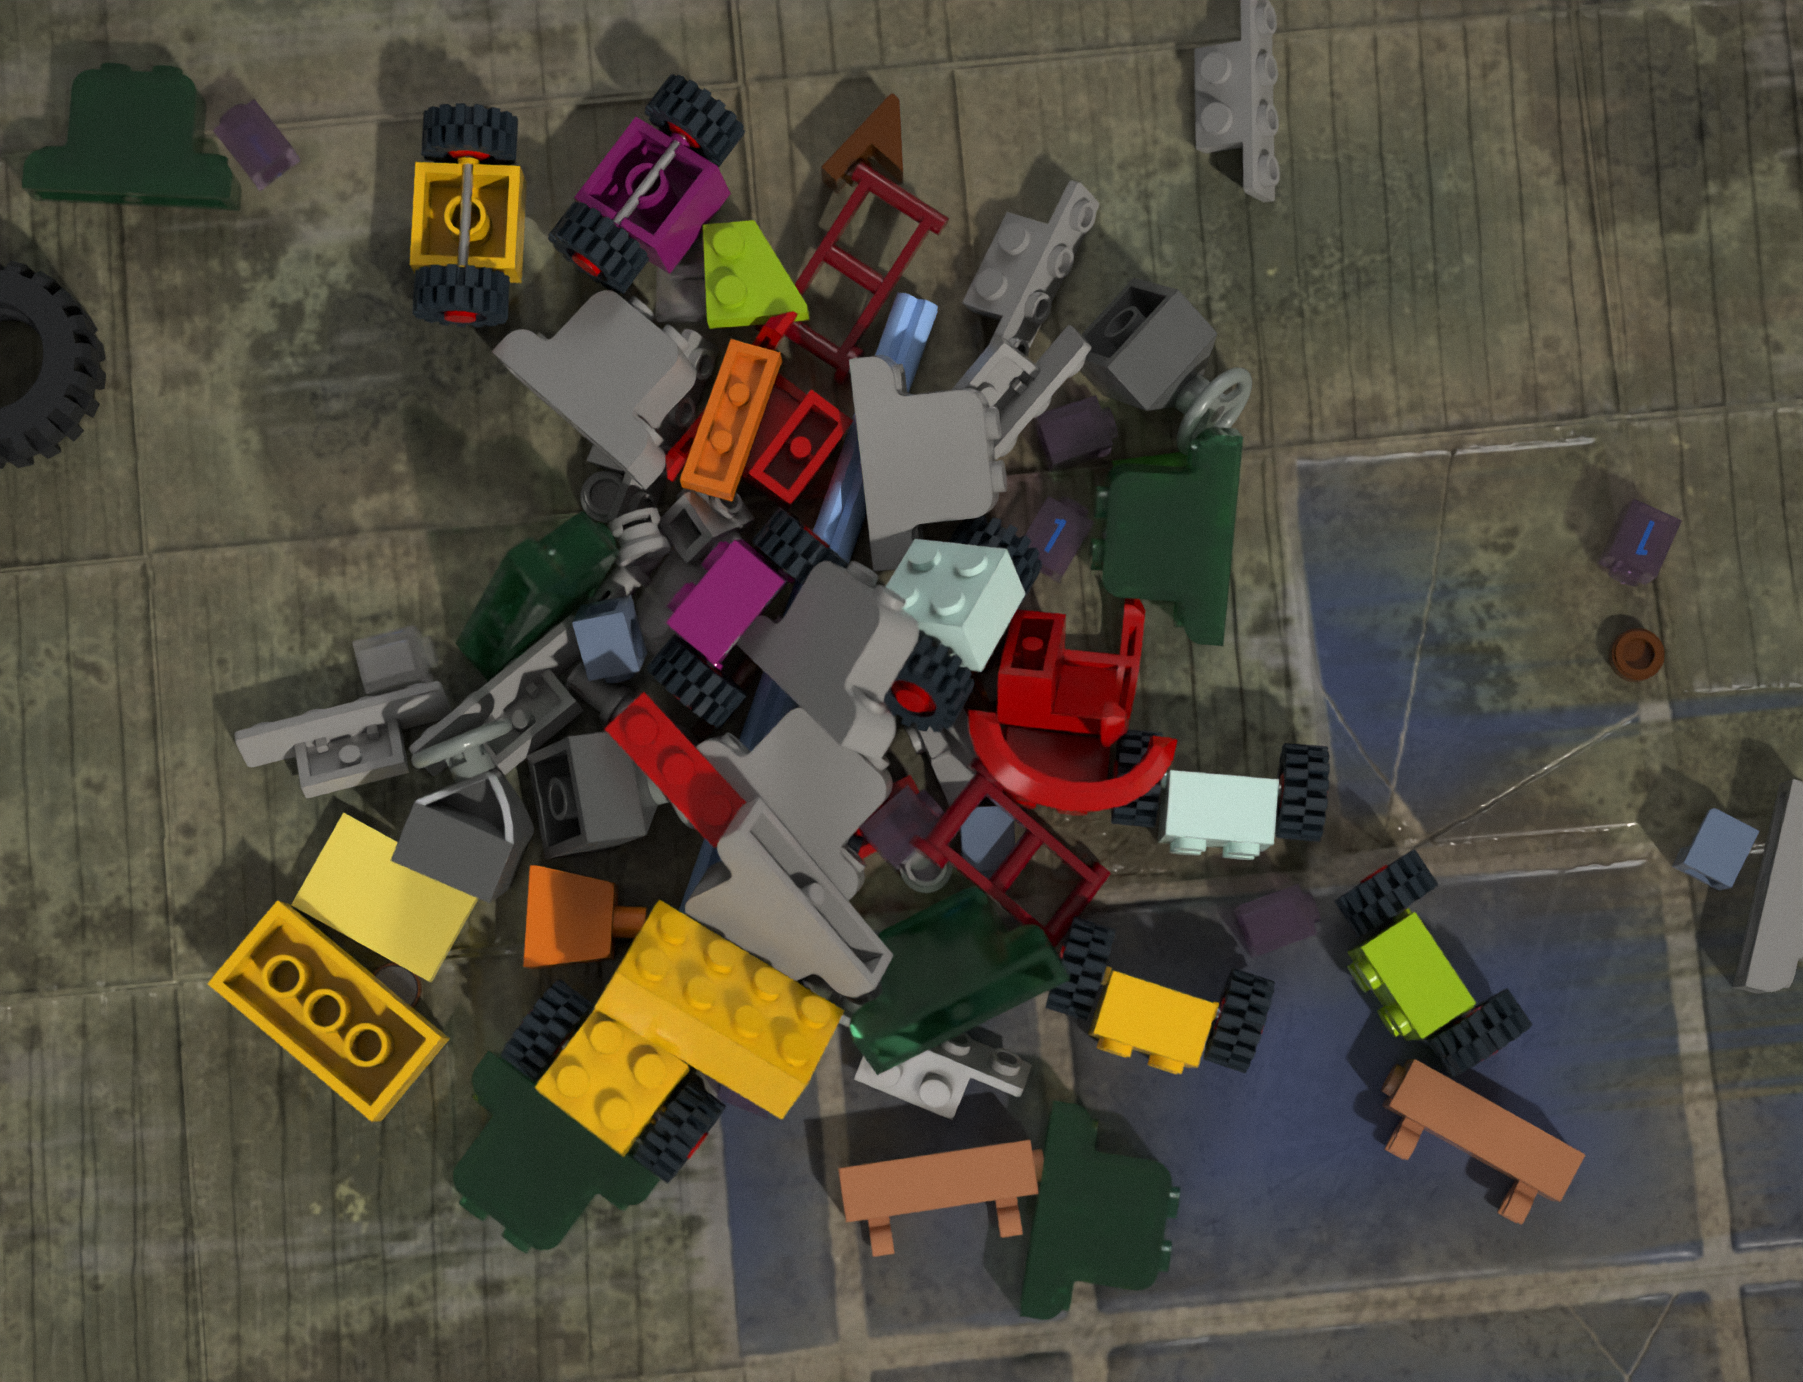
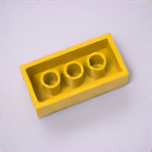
M278 900L207 983L371 1122H379L384 1119L450 1039L290 904Z
M658 900L594 1007L780 1119H783L807 1086L845 1011L661 900Z

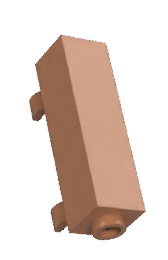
M1407 1059L1403 1067L1396 1063L1381 1088V1092L1387 1094L1382 1106L1402 1117L1384 1150L1402 1160H1408L1423 1130L1449 1143L1515 1181L1497 1211L1498 1214L1514 1223L1522 1225L1537 1193L1550 1201L1561 1202L1585 1157L1584 1153L1416 1059Z
M1030 1139L838 1168L846 1222L868 1219L873 1257L894 1254L889 1216L995 1200L1001 1238L1022 1235L1017 1197L1039 1194L1037 1182L1047 1181L1042 1149L1032 1150Z

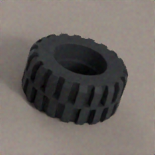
M10 261L7 267L0 263V322L22 321L35 329L42 340L43 362L38 378L31 389L16 402L0 408V469H3L6 463L9 462L17 468L34 465L33 456L42 454L47 459H50L62 452L57 443L66 436L75 442L85 431L77 425L84 414L94 418L100 405L93 398L95 389H105L106 373L99 368V362L106 359L104 346L96 338L95 333L98 329L92 318L82 309L81 304L42 271L36 273L26 264Z

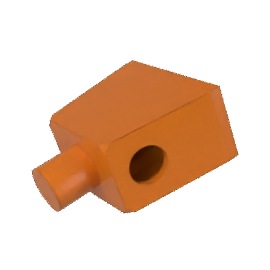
M530 865L523 967L543 969L614 960L616 938L635 939L648 918L647 907L618 906V885L615 883L547 867Z

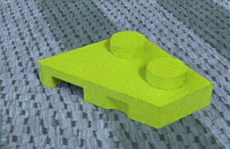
M755 220L703 225L706 314L710 329L765 324L770 317L792 311L798 314L794 322L810 320L806 302Z

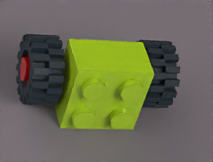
M1413 849L1389 865L1385 864L1362 879L1360 884L1334 902L1357 937L1362 936L1393 917L1394 922L1347 952L1353 960V963L1347 966L1348 970L1365 993L1370 989L1375 993L1383 1005L1382 1008L1377 1010V1013L1394 1037L1401 1035L1406 1041L1420 1040L1458 1016L1457 1019L1445 1025L1444 1028L1438 1030L1427 1040L1449 1075L1454 1077L1507 1046L1509 1042L1517 1039L1533 1024L1508 988L1474 1006L1476 1002L1416 912L1411 913L1412 911L1408 907L1439 885L1417 851Z

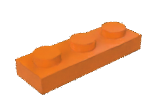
M730 339L680 478L682 488L733 501L782 363L780 352Z

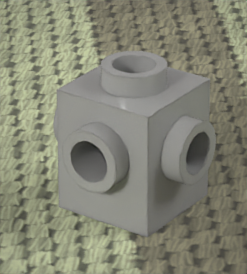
M684 488L677 494V501L661 517L659 525L685 563L688 564L710 554L720 541H727L731 544L735 539H742L740 533L755 518L737 492H735L731 502Z

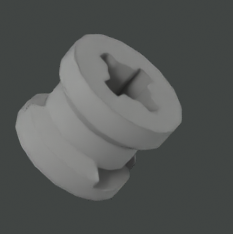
M657 508L635 510L615 518L608 524L611 536L619 541L621 547L618 558L622 567L645 564L670 552L669 541L660 534L658 528L661 518Z

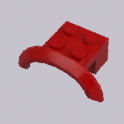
M792 311L770 317L752 345L775 351L798 314ZM778 373L741 478L781 508L789 510L847 433L853 420L812 389L806 394ZM705 409L665 456L667 477L672 482L683 472Z
M1127 589L1120 654L1065 649L1066 614L1017 609L1010 622L998 671V723L1021 728L1070 731L1077 734H1101L1103 747H1109L1128 731L1135 702L1146 610L1136 591Z
M968 711V733L976 755L987 772L1004 787L1002 793L1021 809H1035L1036 804L1054 808L1060 814L1086 816L1088 811L1097 812L1124 806L1146 794L1163 778L1173 761L1178 741L1174 738L1151 736L1149 747L1143 758L1124 776L1107 780L1110 746L1103 747L1101 739L1007 726L1001 730L996 713Z

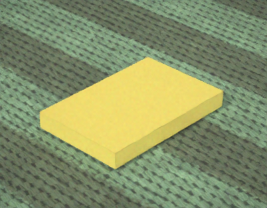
M343 812L291 906L423 979L432 982L477 903L478 898L390 861L398 842Z

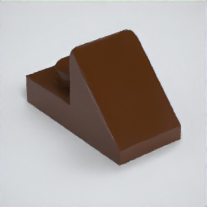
M893 93L875 109L821 166L822 181L836 194L846 184L852 188L857 185V183L851 180L852 174L861 162L872 168V163L869 162L871 158L876 160L900 183H903L900 100Z

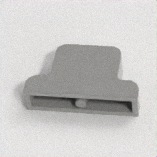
M610 290L594 294L558 333L549 340L540 332L535 334L525 329L509 333L492 350V353L514 377L646 490L663 472L666 464L665 453L659 446L664 440L654 428L686 395L696 380L695 367L684 354L690 347L686 339L669 324L662 330L653 324L652 321L656 316L635 296H632L627 302L616 292Z
M884 355L849 359L873 572L897 569L914 539L924 540L922 524L980 517L995 507L1000 492L1007 491L1005 464L1003 460H995L993 442L994 439H1001L1000 415L997 407L990 408L986 396L979 390L963 388L910 394L907 392L903 364H897L893 359Z
M823 561L812 569L785 616L778 615L776 620L766 616H757L736 644L840 746L880 761L892 742L896 729L895 719L892 713L886 709L884 697L916 645L919 635L918 624L903 609L906 600L884 586H877L876 582L879 576L867 567L851 561L847 569L829 561Z
M800 706L788 712L752 751L728 732L724 736L713 737L702 742L696 747L747 803L758 797L762 799L847 901L860 890L865 880L864 869L867 864L848 845V840L891 794L893 782L890 773L886 769L890 761L885 755L879 761L840 746Z
M1795 779L1779 784L1732 987L1751 993L1775 992L1783 987L1789 988L1793 982L1798 961L1803 962V781Z
M758 797L744 804L718 842L717 850L722 861L711 865L706 870L685 904L686 915L795 981L808 975L816 974L821 976L836 992L848 997H858L874 990L893 957L892 952L762 799Z

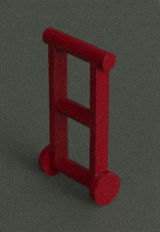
M863 162L857 166L851 176V180L858 184L794 285L803 297L825 262L874 294L841 347L800 321L794 322L785 337L836 369L833 380L841 386L851 377L849 359L863 357L865 353L863 349L857 346L927 235L931 231L939 236L949 221L947 216ZM869 192L919 223L886 277L836 245ZM765 324L756 325L755 330L760 332Z
M973 757L967 765L974 773L973 777L927 837L923 839L914 834L908 844L940 869H943L947 863L951 864L1033 933L1036 939L1031 946L1048 958L1069 931L1073 918L1081 915L1109 878L1111 872L1096 861L1093 862L1090 868L1003 794L1004 787L987 772L980 759ZM985 796L1026 830L989 879L948 846L949 842ZM1041 845L1045 846L1081 877L1080 881L1045 927L1005 894Z

